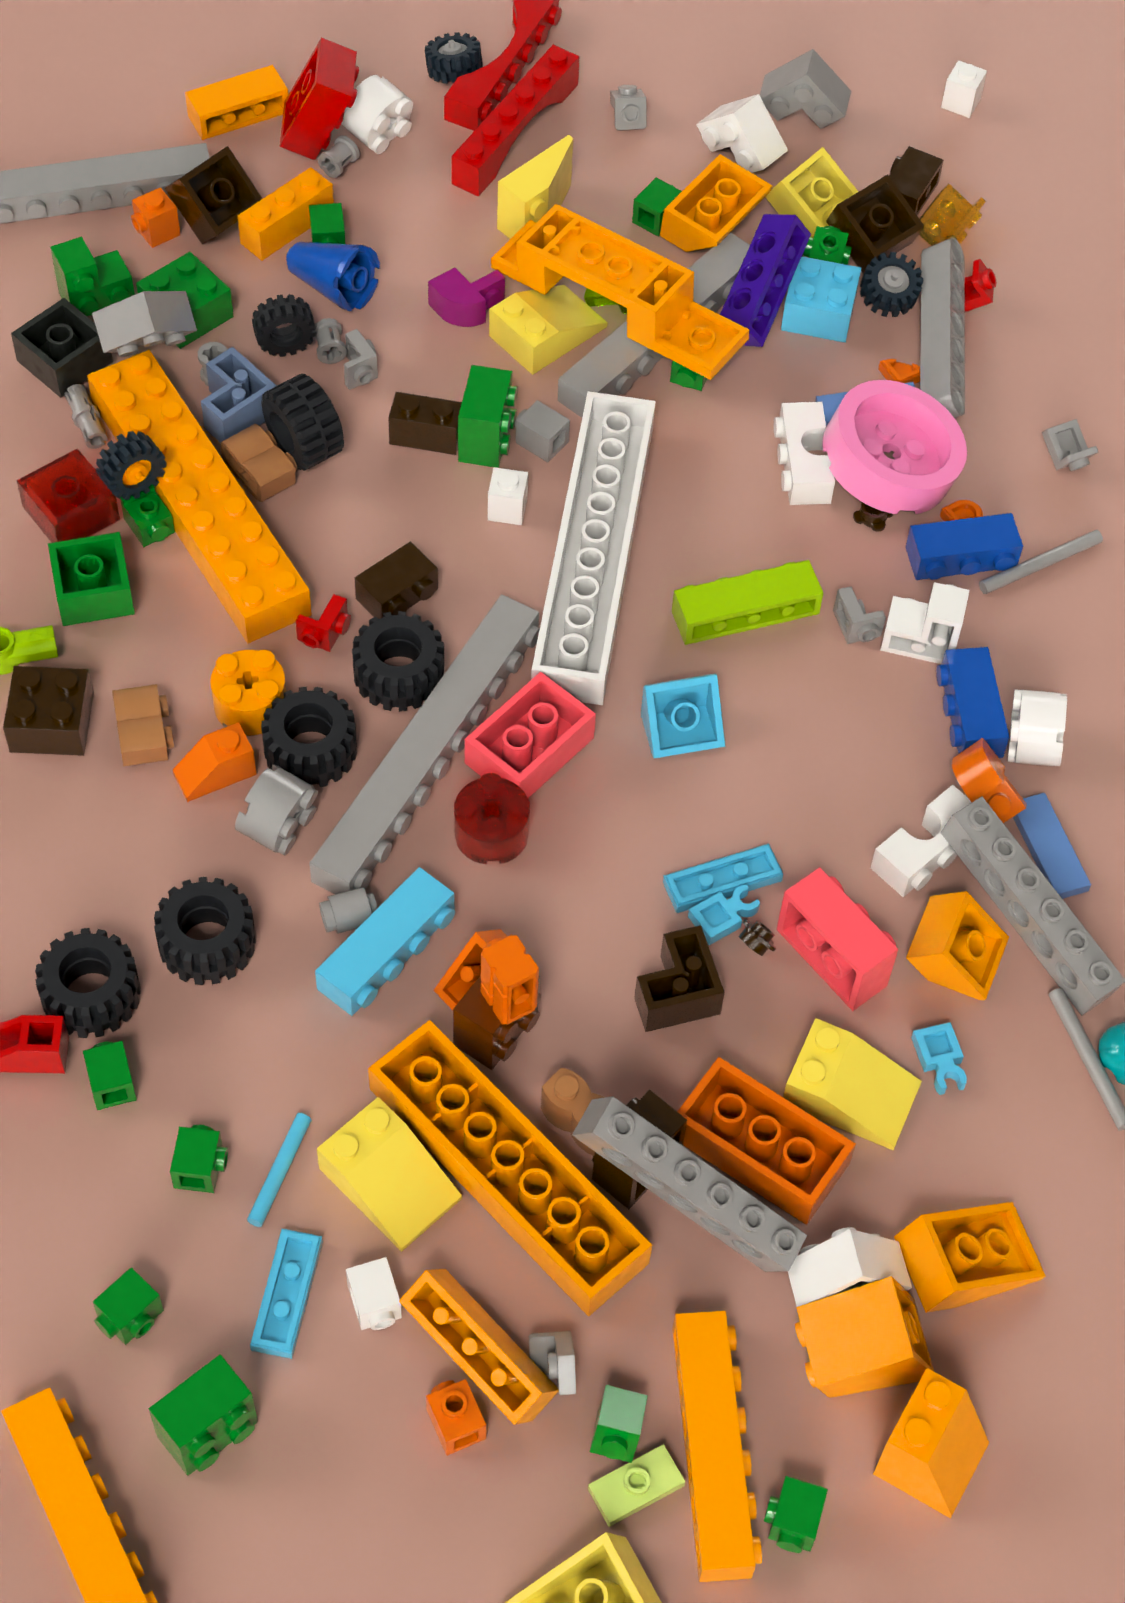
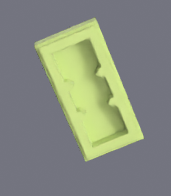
M663 1444L633 1460L632 1463L629 1462L588 1484V1491L608 1527L684 1487L685 1480Z

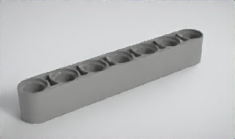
M952 237L923 249L921 254V277H923V284L921 286L920 390L939 401L954 418H957L965 413V260L959 242Z

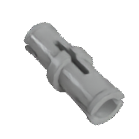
M75 384L68 387L65 397L73 411L72 420L80 428L87 447L91 449L102 447L108 438L100 424L98 408L91 403L84 385Z

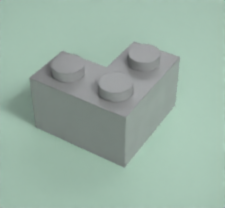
M814 49L766 74L760 92V97L766 109L777 121L802 108L820 129L845 117L851 95V90Z
M143 291L92 313L103 353L118 352L119 357L138 353V347L141 345L149 347L164 341L166 346L176 345L186 341L185 335L197 331L186 291Z

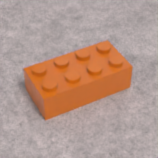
M720 1057L716 1059L677 1111L687 1119L683 1142L685 1147L805 1225L810 1222L849 1166L856 1143Z

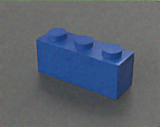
M1007 513L911 525L905 548L915 580H936L953 575H972L977 572L993 570L1005 571L1018 565L1023 543L1013 514Z
M989 648L945 650L942 664L937 665L936 678L938 686L944 687L943 710L946 717L950 716L952 723L950 726V742L952 747H957L958 754H960L975 742L984 738L998 758H1003L1010 737Z

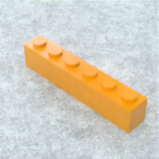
M726 1311L675 1314L672 1332L699 1582L752 1579L756 1564L762 1563V1549L760 1537L752 1536L750 1520L756 1519L757 1509L754 1492L747 1493L745 1477L751 1476L752 1470L749 1449L742 1450L740 1434H746V1414L744 1407L737 1408L735 1392H741V1372L739 1366H732L731 1351H736L737 1348L735 1326L727 1325Z
M49 1387L1 1410L85 1603H158L152 1590L143 1594L137 1579L145 1576L135 1552L132 1551L128 1554L124 1552L120 1539L126 1537L127 1534L117 1512L115 1511L108 1515L102 1500L109 1497L99 1473L90 1476L84 1462L92 1459L82 1435L75 1438L72 1437L67 1424L75 1420L65 1398L63 1397L56 1401Z

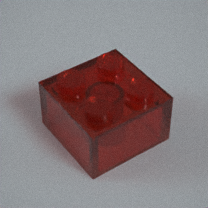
M78 448L16 480L22 507L52 543L89 537L120 520L115 495L112 494L100 479L96 469Z

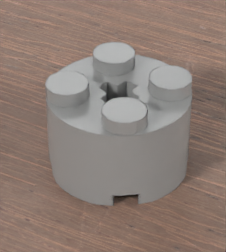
M274 764L272 765V770L267 768L263 771L244 800L249 803L246 815L239 811L235 829L273 852L287 855L296 841V836L293 834L300 824L306 827L315 814L316 807L312 804L316 799L318 791L315 790L314 786Z

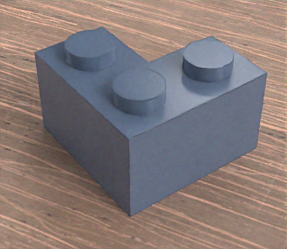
M234 347L229 348L206 363L208 386L212 394L201 400L204 428L221 443L253 424L259 426L263 424L265 420L261 403L262 394L277 385Z

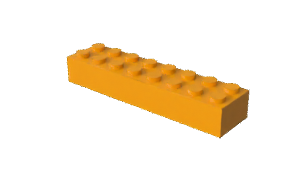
M428 1020L368 1068L370 1090L406 1123L429 1152L588 1317L649 1264L652 1244L431 1020Z

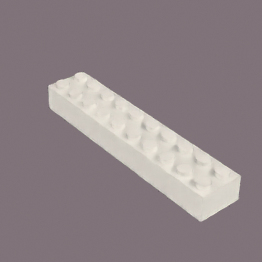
M590 391L587 392L531 670V680L539 672H542L580 702L603 705L653 432L656 401Z

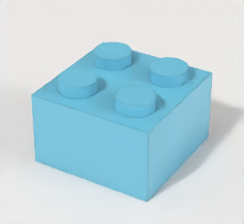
M802 256L788 288L781 330L846 343L861 267Z

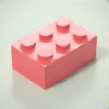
M539 672L465 738L464 763L516 805L520 806L594 739L596 713L544 673Z
M819 867L784 892L776 930L852 1011L888 986L898 952L896 943L888 932L881 931L870 920L868 912L862 905L854 903L844 893L842 885L835 877H829Z

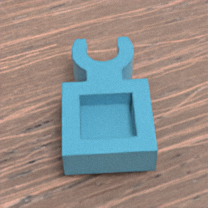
M747 885L737 887L732 897L728 900L719 892L689 909L688 918L694 926L701 925L709 945L740 929L742 925L740 917H752L759 911L760 901L758 899L750 904L741 901V899L748 896L749 887Z
M951 1022L914 1030L911 1039L923 1071H936L934 1087L939 1095L945 1094L947 1085L944 1079L946 1078L955 1080L959 1091L964 1090L967 1077L964 1070L957 1066V1064L962 1063L964 1056Z

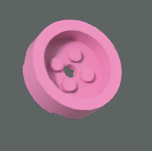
M891 380L868 381L852 388L841 401L826 426L823 435V452L828 454L832 463L829 469L836 480L861 502L880 511L898 514L900 510L914 511L915 514H920L937 506L962 472L967 458L964 434L952 414L939 401L924 391L911 385ZM892 450L895 459L888 458L883 452L890 453Z

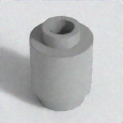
M364 887L327 896V901L319 903L326 932L336 930L337 934L357 929L378 908L373 892L366 894Z

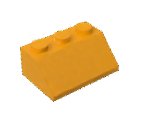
M719 154L664 209L660 236L685 252L715 247L767 196L773 186Z

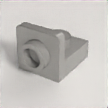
M852 587L838 589L833 612L847 644L859 641L869 642L880 637L886 619L884 612L877 611L866 614L862 600H857Z
M571 1331L530 1334L529 1358L545 1375L549 1376V1379H557L559 1395L576 1394L575 1353Z

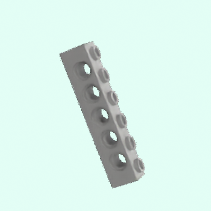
M982 796L952 815L940 833L1060 988H1063L1066 996L1081 1016L1109 998L1125 983L1124 977Z
M615 1097L591 1100L572 1136L763 1271L781 1272L790 1270L807 1237L804 1232Z

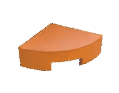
M886 359L879 363L878 370L886 380L901 383L913 382L914 384L920 382V366L912 363L911 366L896 362L897 359Z

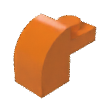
M981 738L952 759V769L955 777L969 800L974 802L982 796L1003 824L1026 809V802L1004 775V764L984 738Z

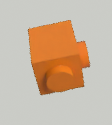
M161 187L132 200L134 214L131 215L133 226L152 248L180 236L177 207Z
M466 1379L457 1383L454 1380L442 1382L431 1390V1394L426 1395V1410L446 1456L486 1439L487 1425Z

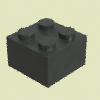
M65 298L11 333L17 361L60 398L65 395V392H68V387L82 384L88 379V374L103 369L113 362L111 353H103L95 323Z

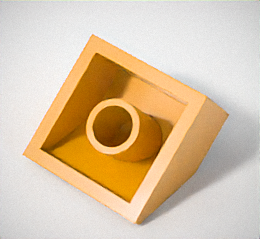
M967 891L934 895L929 898L906 959L928 981L978 1000H986L1009 936Z

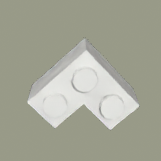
M759 94L721 105L696 124L704 143L711 152L730 147L735 156L736 163L751 173L764 170L788 151Z
M934 582L929 603L893 596L880 651L942 664L945 650L956 649L970 590L958 588L950 584L945 585Z
M853 1227L836 1230L832 1233L831 1239L821 1244L803 1247L799 1251L800 1255L796 1256L788 1271L797 1307L890 1276L906 1291L912 1288L899 1241L881 1237L880 1234L860 1232Z

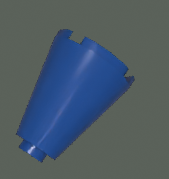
M300 241L295 243L287 253L288 270L344 310L352 311L354 308L360 310L370 301L377 288L378 279L374 278L375 268L380 269V262L377 253L371 247L356 244Z

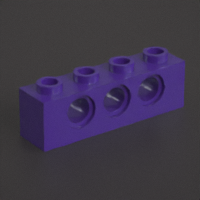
M763 215L720 315L749 329V339L743 346L763 347L809 241L811 233L796 215Z

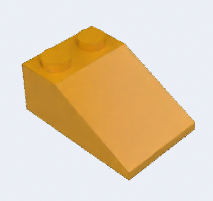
M1013 1202L923 1214L894 1236V1239L899 1241L905 1265L926 1313L957 1308L1042 1280L1046 1277Z

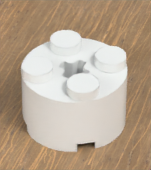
M372 75L355 88L357 89L355 102L351 108L346 107L341 124L369 149L377 154H381L387 149L392 139L396 136L402 138L410 131L412 123L409 119L412 113L413 102L383 76L380 78L378 75Z
M1014 690L1008 762L1042 766L1061 765L1067 694Z

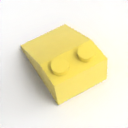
M567 135L498 181L497 229L509 239L529 220L537 223L555 204L562 205L571 186L573 137Z
M822 147L780 181L767 194L766 199L778 214L796 215L811 233L810 237L814 238L817 226H829L826 220L837 204L856 194L858 190Z
M565 285L553 286L546 295L536 290L516 292L489 309V336L532 375L607 328L608 325L607 321Z
M815 1018L786 1083L783 1098L820 1121L894 1150L922 1081L854 1033Z
M379 1097L317 1148L319 1169L401 1252L462 1199L460 1192L406 1123Z
M605 1532L505 1603L662 1602L627 1538Z

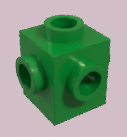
M817 226L814 238H809L803 256L848 265L852 249L851 246H846L849 233L842 232L834 226Z

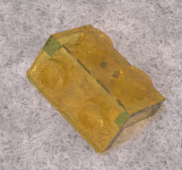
M948 183L919 218L925 226L919 235L931 246L952 237L960 244L968 235L964 231L966 227L970 229L981 218L982 214L979 210L986 201L980 197L974 204H970Z

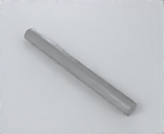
M1094 530L979 582L980 590L983 594H988L1102 543V534L1100 531Z
M1063 988L1051 991L1049 997L1119 1131L1125 1130V1107Z

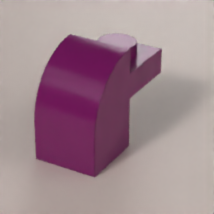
M455 267L428 281V304L443 320L460 327H474L486 323V310L505 299V277L498 269L472 283Z

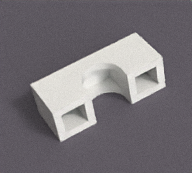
M822 402L782 403L780 417L774 418L775 438H780L781 441L777 448L778 464H784L785 469L781 474L782 491H788L790 505L831 504L835 485L834 475L829 469L832 463L828 455H814L808 452L823 450V435L826 429Z
M951 785L927 805L922 826L934 838L920 840L911 836L901 827L875 849L870 869L902 897L906 896L914 888L919 891L929 882L932 873L937 868L945 869L957 857L956 852L940 832L953 814L972 802L959 789Z

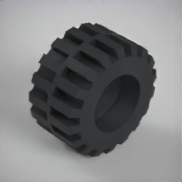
M303 373L262 394L261 403L266 426L274 436L277 447L284 453L288 452L294 458L297 469L305 471L342 451V448H344V436L339 416L328 395L310 376Z
M398 611V615L393 616L391 612L383 613V618L378 619L375 616L370 619L369 626L363 625L359 629V636L354 637L352 649L354 682L356 687H359V693L362 697H369V703L374 706L383 704V709L391 711L392 707H398L399 712L407 711L408 706H413L414 709L422 706V701L428 698L445 674L444 642L441 640V634L438 630H434V626L429 620L422 622L421 616L417 614L409 617L406 615V612ZM392 657H406L414 660L412 663L404 666H391L384 663L385 660Z
M299 687V692L293 693L289 690L284 693L283 699L277 697L271 702L272 708L266 709L264 721L261 724L264 755L269 769L272 770V765L275 764L310 785L319 784L320 788L328 786V781L331 779L334 782L342 778L341 771L348 773L352 767L351 761H355L357 755V740L354 714L352 710L348 709V703L344 699L338 700L337 694L329 691L327 694L323 693V688L315 687L314 691H307V687ZM305 732H318L326 736L321 741L310 744L299 743L293 740L297 735Z
M198 877L199 882L191 883L189 879L182 882L183 887L181 889L175 886L168 891L169 899L162 897L158 904L160 911H155L154 929L160 957L163 963L166 962L167 969L172 974L178 972L179 979L188 982L190 978H194L195 985H204V980H211L213 985L220 983V978L226 976L228 980L235 977L236 968L243 970L248 965L247 957L252 958L255 951L256 934L252 908L249 906L248 898L245 894L238 893V887L232 883L227 887L224 886L223 879L215 878L214 882H208L207 877ZM204 922L218 923L225 927L219 935L207 940H196L185 935L192 927Z
M90 928L81 929V934L74 935L72 931L64 934L65 939L61 942L57 938L50 943L51 951L44 950L40 955L42 964H37L35 970L37 977L35 979L36 987L45 1015L63 1016L68 1034L71 1035L74 1031H77L78 1038H87L88 1033L94 1032L96 1037L104 1036L103 1030L110 1028L114 1032L119 1029V1021L128 1022L132 1017L131 1009H137L139 1004L138 995L141 994L135 960L128 945H122L121 938L115 934L108 938L105 930L98 929L96 934L90 932ZM96 973L108 977V980L102 987L92 992L77 993L68 989L74 980L86 974Z

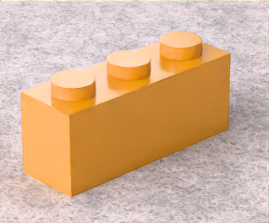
M273 65L185 92L188 117L201 139L205 140L283 115L288 88Z
M312 167L308 168L237 215L240 244L263 261L310 229L309 205L334 203L333 184Z

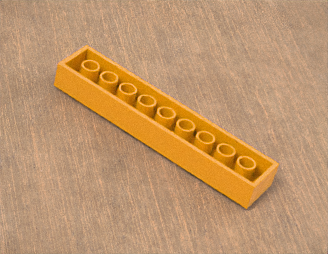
M147 350L88 374L87 378L92 403L98 408L102 419L117 442V436L120 434L127 438L128 432L134 431L137 435L138 431H140L145 436L148 435L164 454V460L167 462L166 468L162 469L165 474L163 477H157L159 483L155 487V492L172 514L174 530L247 644L295 623L298 615L311 616L309 588L151 351Z

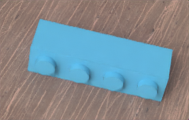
M419 867L315 970L317 990L351 1016L361 1007H368L376 998L378 989L387 980L391 982L396 979L403 970L404 963L413 954L418 955L426 948L430 936L438 928L444 929L452 921L455 915L454 892Z

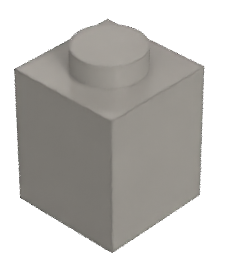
M538 400L529 409L522 410L515 420L516 443L546 462H549L569 442L570 420Z

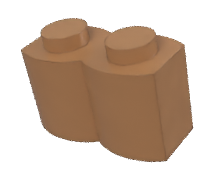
M253 424L221 442L223 461L231 472L242 480L248 491L259 502L265 501L296 483V462L291 454L288 452L284 453L277 447L276 440L270 431H264L259 425Z
M157 684L112 690L123 767L168 760L167 749L174 748L171 726L163 727L162 718L169 717L166 695H158Z
M560 1068L542 1086L541 1110L551 1124L563 1131L570 1132L572 1136L591 1100L605 1097L591 1093L584 1079L575 1072L566 1068ZM572 1136L575 1143L582 1150L594 1156L595 1151Z

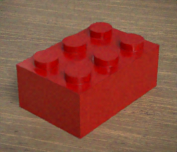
M321 37L284 102L279 147L312 160L316 159L321 149H327L333 129H339L346 107L351 108L357 96V89H354V83L359 73V67L356 66L357 51Z

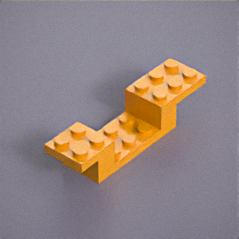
M555 204L537 223L529 220L491 258V268L498 269L506 276L544 295L565 276L626 307L628 338L710 380L749 339L748 328L693 301V271L558 204Z

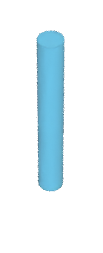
M303 1113L296 1114L247 1218L250 1224L262 1227L311 1123L309 1116Z

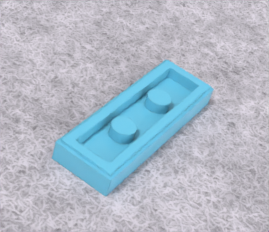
M766 844L664 875L663 884L677 914L689 910L719 892L725 898L732 897L734 890L741 885H747L749 891L781 882L783 872L770 845Z
M281 1229L250 1343L251 1351L293 1358L323 1244L322 1236Z

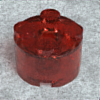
M495 773L484 774L480 779L474 780L463 787L454 802V835L459 850L474 862L487 864V861H499V864L515 859L525 849L529 836L530 801L524 791L515 783L501 778Z

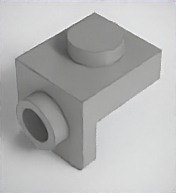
M621 85L618 87V90L610 91V103L614 108L615 128L617 130L645 129L647 126L646 96L643 91L637 89L635 85Z
M358 329L345 334L346 356L349 362L344 364L345 385L349 390L360 385H366L378 378L375 347L369 339H364Z
M1077 419L1042 432L1056 471L1068 466L1070 471L1083 468L1090 464L1089 458L1098 453L1096 446L1087 447Z

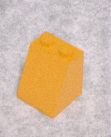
M892 1276L796 1307L800 1322L795 1323L796 1334L802 1347L807 1348L810 1362L805 1363L808 1380L813 1388L817 1387L829 1398L919 1382L926 1368L934 1371L915 1300Z
M926 1368L890 1435L873 1475L949 1518L952 1517L989 1445L988 1438L967 1390Z

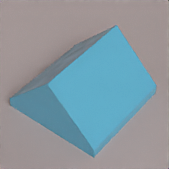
M717 674L644 685L641 718L653 758L726 747Z

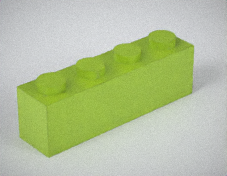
M809 560L797 563L789 562L775 568L754 570L748 574L731 578L722 577L713 582L687 585L681 589L674 590L672 614L684 644L688 645L818 615L820 613L823 590Z

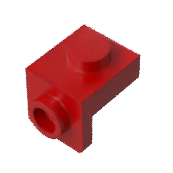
M981 259L973 261V273L971 276L965 277V312L993 303V292L997 285L996 277L993 270L987 269Z
M333 594L319 620L298 615L295 621L297 639L308 647L320 648L330 652L339 635H344L350 625L351 615L348 614L347 598Z

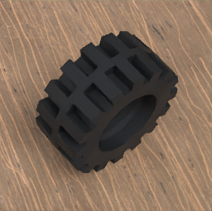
M283 294L277 295V299L273 300L270 297L266 299V304L260 303L257 306L258 311L254 310L252 324L256 340L261 350L264 352L268 351L269 355L275 356L276 353H279L280 357H285L286 353L289 352L291 355L297 354L296 350L300 349L303 351L306 349V344L311 345L313 337L316 336V327L310 306L307 302L304 303L301 297L295 300L294 295L288 294L287 298H283ZM291 323V325L287 327L276 328L277 326H280L282 324Z

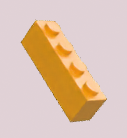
M446 1269L425 1270L399 1300L407 1311L514 1425L533 1421L559 1392L558 1387Z

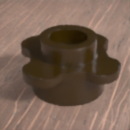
M861 502V508L859 511L854 512L853 519L856 523H864L867 527L872 528L873 531L879 532L885 529L887 518L892 517L893 514L880 511Z
M746 919L742 922L746 927L739 937L754 952L763 956L768 949L773 952L777 949L771 940L775 935L764 924L756 921L753 925Z

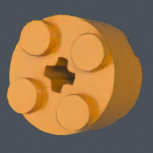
M241 650L231 654H223L216 660V666L211 674L210 684L213 705L218 721L222 725L224 723L227 726L239 722L245 735L248 736L262 734L261 724L264 721L266 709L272 708L271 702L275 698L283 699L286 692L285 674L282 666L275 659L274 654L268 650Z

